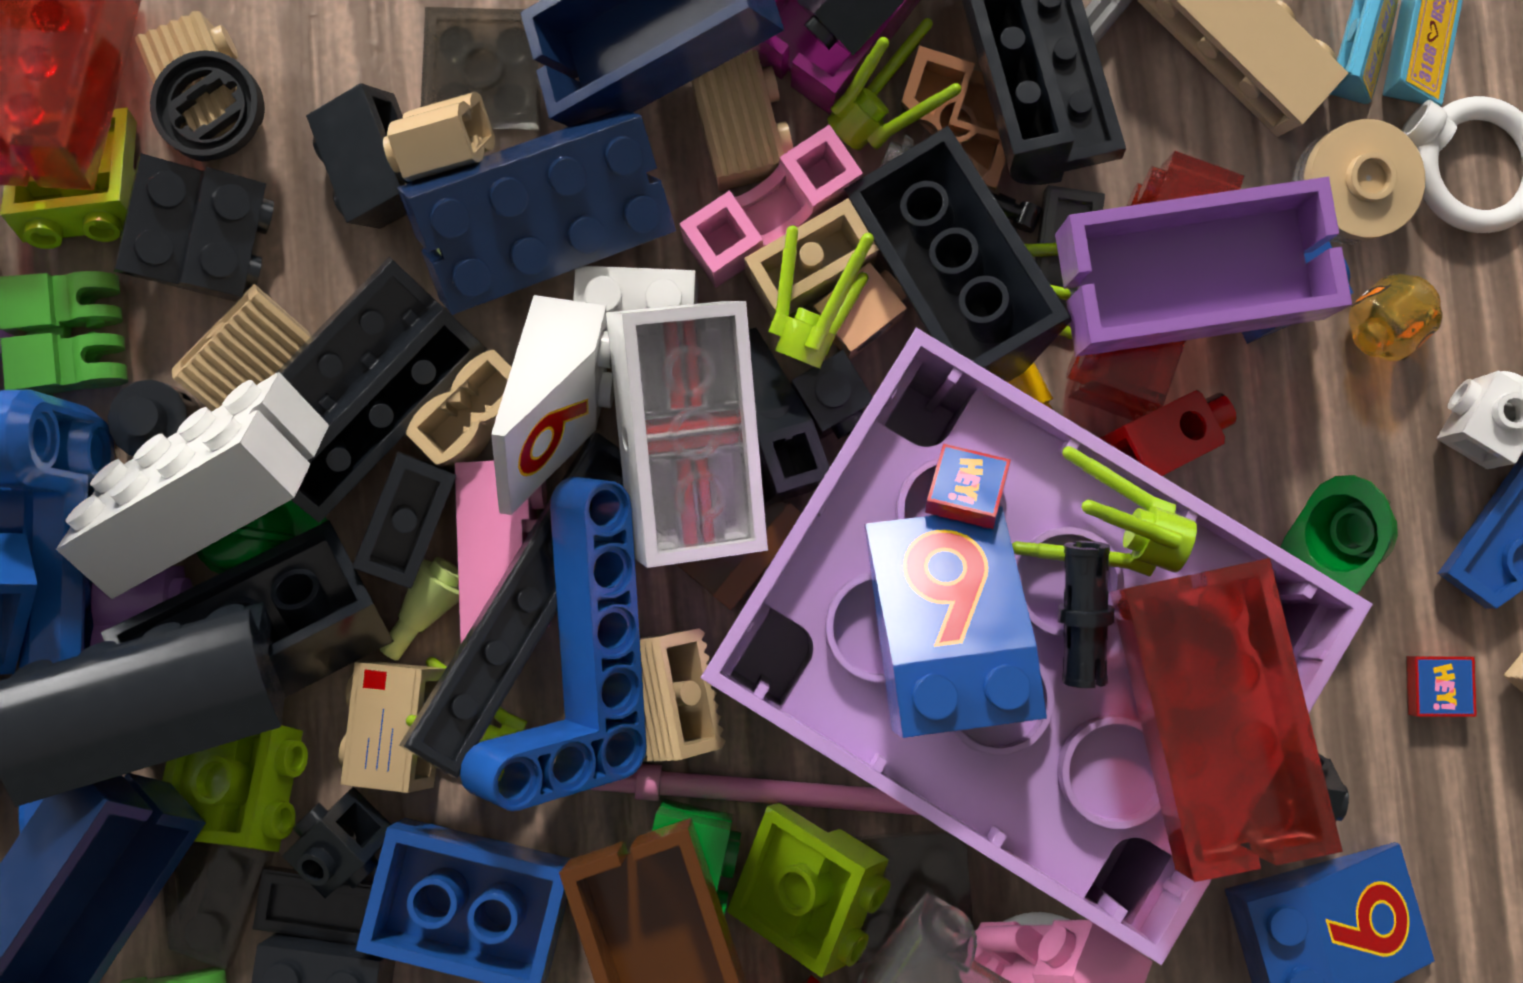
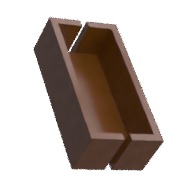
M692 817L637 836L630 847V853H628L625 841L570 859L559 872L595 983H747Z

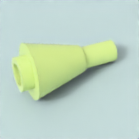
M436 557L433 562L423 559L412 589L408 588L398 614L399 620L389 632L394 642L380 648L384 655L393 660H399L419 632H423L459 602L458 567L440 557Z

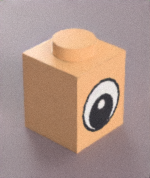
M870 262L859 271V273H867L869 279L833 340L836 348L839 351L844 350L849 360L902 320L907 309L902 302L906 295L898 281L887 270L879 274ZM832 292L814 305L813 313L822 314Z

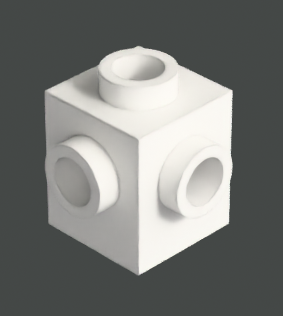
M1496 371L1472 380L1467 379L1456 389L1450 398L1448 409L1452 413L1436 439L1485 469L1515 464L1521 453H1523V377L1508 371Z

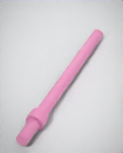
M642 764L633 775L625 779L589 789L635 793V800L659 801L660 795L919 815L878 788L662 771V765Z

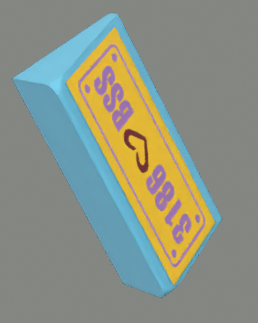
M1353 0L1337 57V62L1348 74L1330 93L1331 95L1362 104H1369L1372 101L1396 14L1398 0Z
M1401 0L1382 96L1419 104L1431 100L1437 105L1442 106L1463 0Z

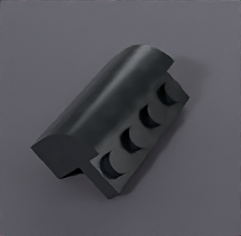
M962 0L1010 176L1014 181L1027 185L1058 183L1062 181L1066 171L1123 158L1126 145L1082 0Z
M390 256L277 371L283 375L329 425L315 456L308 460L310 463L309 469L295 498L291 499L318 523L336 507L406 434L408 426L418 410L434 397L446 393L452 387L461 369L470 360L487 350L483 344Z
M264 602L247 607L241 604L227 605L215 610L206 619L185 625H180L177 622L165 623L149 630L143 637L116 644L114 641L100 642L86 648L78 656L52 663L50 660H38L21 667L10 678L1 680L0 778L14 806H21L280 728L285 693L268 654L272 622Z

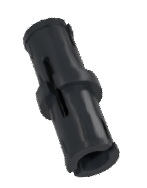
M1095 541L1068 542L1064 544V603L1058 605V622L1064 623L1062 683L1076 688H1096V685L1103 687L1108 684L1106 660L1108 626L1114 623L1115 610L1114 606L1108 605L1110 545Z

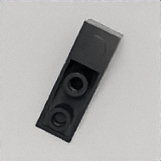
M755 327L749 329L763 500L764 506L812 492L819 486L830 467L813 419Z

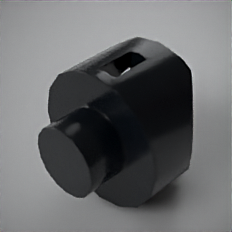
M152 379L136 381L123 388L112 401L108 413L109 432L119 448L128 455L134 456L140 447L152 437L163 434L168 438L177 433L181 424L199 410L200 407L191 395L180 388Z

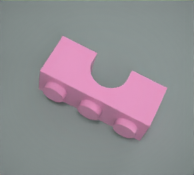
M827 125L779 158V165L776 170L750 191L734 197L729 190L679 223L683 241L714 287L717 288L745 269V257L785 235L789 226L799 227L848 199L849 197L844 189L860 180L863 172L832 127Z

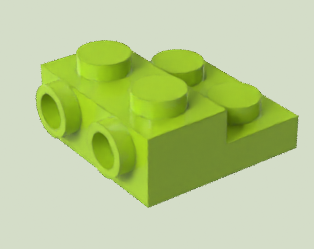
M128 107L12 122L0 215L23 243L27 242L41 249H53L61 245L62 238L86 235L93 240L101 242L114 241L120 237L135 175L133 165L137 121Z
M281 725L280 728L166 762L162 781L170 782L206 822L194 842L279 852L281 840L290 835L296 820L295 809L289 803L294 777L302 774L308 760L307 748L302 742V730Z
M776 803L767 806L727 912L822 978L844 966L851 967L865 951L869 935L862 931L861 928L867 913H874L888 895L891 883L890 880L883 877L889 859L842 829L827 833L782 803Z

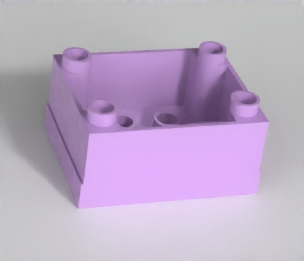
M916 327L700 678L1162 965L1373 604ZM943 444L1011 459L999 506H1003L1011 543L1021 541L1064 546L1068 542L1095 541L1109 544L1110 551L1132 553L1133 550L1123 547L1124 529L1086 514L1081 506L1084 501L1093 500L1131 515L1137 508H1143L1065 459L1062 451L1067 446H1071L1089 458H1093L1152 496L1176 504L1175 514L1196 522L1197 533L1193 549L1187 562L1179 572L1173 573L1156 567L1153 574L1149 577L1129 569L1109 567L1108 605L1114 606L1115 610L1114 623L1108 626L1106 654L1108 684L1106 686L1100 687L1096 685V688H1076L1062 683L1064 623L1058 622V605L1064 603V561L1014 554L1037 644L1047 719L902 738L892 731L864 524L932 515L925 513L926 502Z

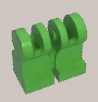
M81 271L51 276L48 273L0 276V330L15 336L0 338L5 390H34L53 396V393L116 387L129 382L127 365L114 362H99L104 355L116 354L126 350L124 336L92 331L84 335L71 337L73 327L100 329L123 322L121 307L95 304L99 299L114 297L121 293L118 275L100 271Z

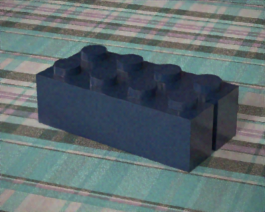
M540 0L520 12L533 60L545 65L536 70L549 119L568 127L621 108L635 112L784 31L775 0Z
M622 108L484 156L483 160L479 163L422 178L397 187L416 239L425 248L421 252L438 297L452 315L676 231L661 180L646 173L657 169V165L642 116ZM439 248L441 255L435 249Z
M127 773L124 777L120 775L43 799L0 863V983L100 982L206 824L202 817L170 782Z

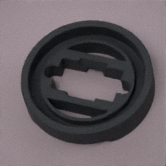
M204 50L184 54L173 60L162 70L152 88L150 112L156 130L169 145L188 158L204 162L228 157L245 147L263 122L265 104L257 81L244 66L226 54ZM204 77L202 80H200V81L197 82L195 85H193L192 87H190L189 89H187L185 92H183V90H184L190 83H192L193 81H195V80H197V79H199V78ZM223 84L229 90L237 87V90L232 93L236 102L224 109L225 113L208 125L204 123L194 131L188 125L180 129L181 125L186 122L182 113L197 103V98L206 92L211 94ZM235 121H237L235 125L227 133L220 137L211 139L218 133L226 129L228 126L233 124Z

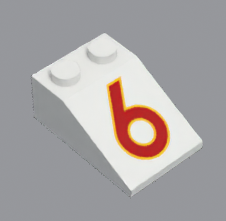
M533 296L491 434L499 513L512 515L596 431L601 408L612 407L614 386L612 372H607V368L612 366L606 326V305Z

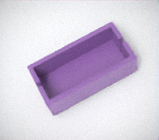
M1329 176L1069 215L1055 233L1064 289L1077 288L1074 294L1066 301L1067 310L1072 320L1070 328L1075 357L1325 320L1351 306L1352 300L1342 247L1329 248L1308 263H1306L1304 256L1305 253H1312L1339 234Z

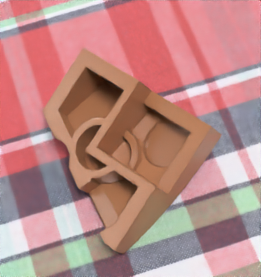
M919 45L900 105L908 111L954 83L960 84L962 88L960 94L923 116L917 122L931 135L949 126L987 187L995 191L1006 158L982 72L973 70L975 65L973 62Z

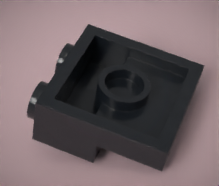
M141 153L138 157L113 272L234 302L243 296L244 288L250 289L254 284L257 285L261 271L262 257L253 255L252 249L256 232L266 234L272 219L274 201L264 198L266 183L207 166L204 170H199Z

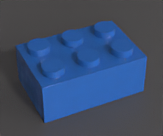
M403 818L387 827L356 951L483 983H546L549 978L568 901L559 872L572 858Z

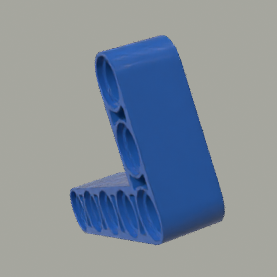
M569 477L562 480L556 486L551 496L550 512L565 720L482 741L474 745L466 753L461 763L460 777L464 788L470 794L509 811L523 810L625 779L633 775L641 767L646 755L632 507L629 494L625 488L614 481ZM592 500V509L589 513L590 502ZM504 769L503 776L501 780L498 782V778L501 774V771Z

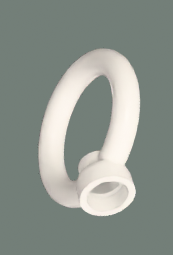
M1485 96L1459 99L1444 107H1440L1431 100L1424 102L1410 116L1402 131L1413 141L1421 155L1425 169L1423 199L1430 209L1451 226L1473 233L1499 232L1523 220V176L1518 191L1508 203L1492 210H1479L1464 205L1448 191L1440 175L1438 160L1439 152L1451 140L1456 132L1457 125L1469 120H1483L1501 127L1513 138L1519 148L1523 161V112L1505 101Z

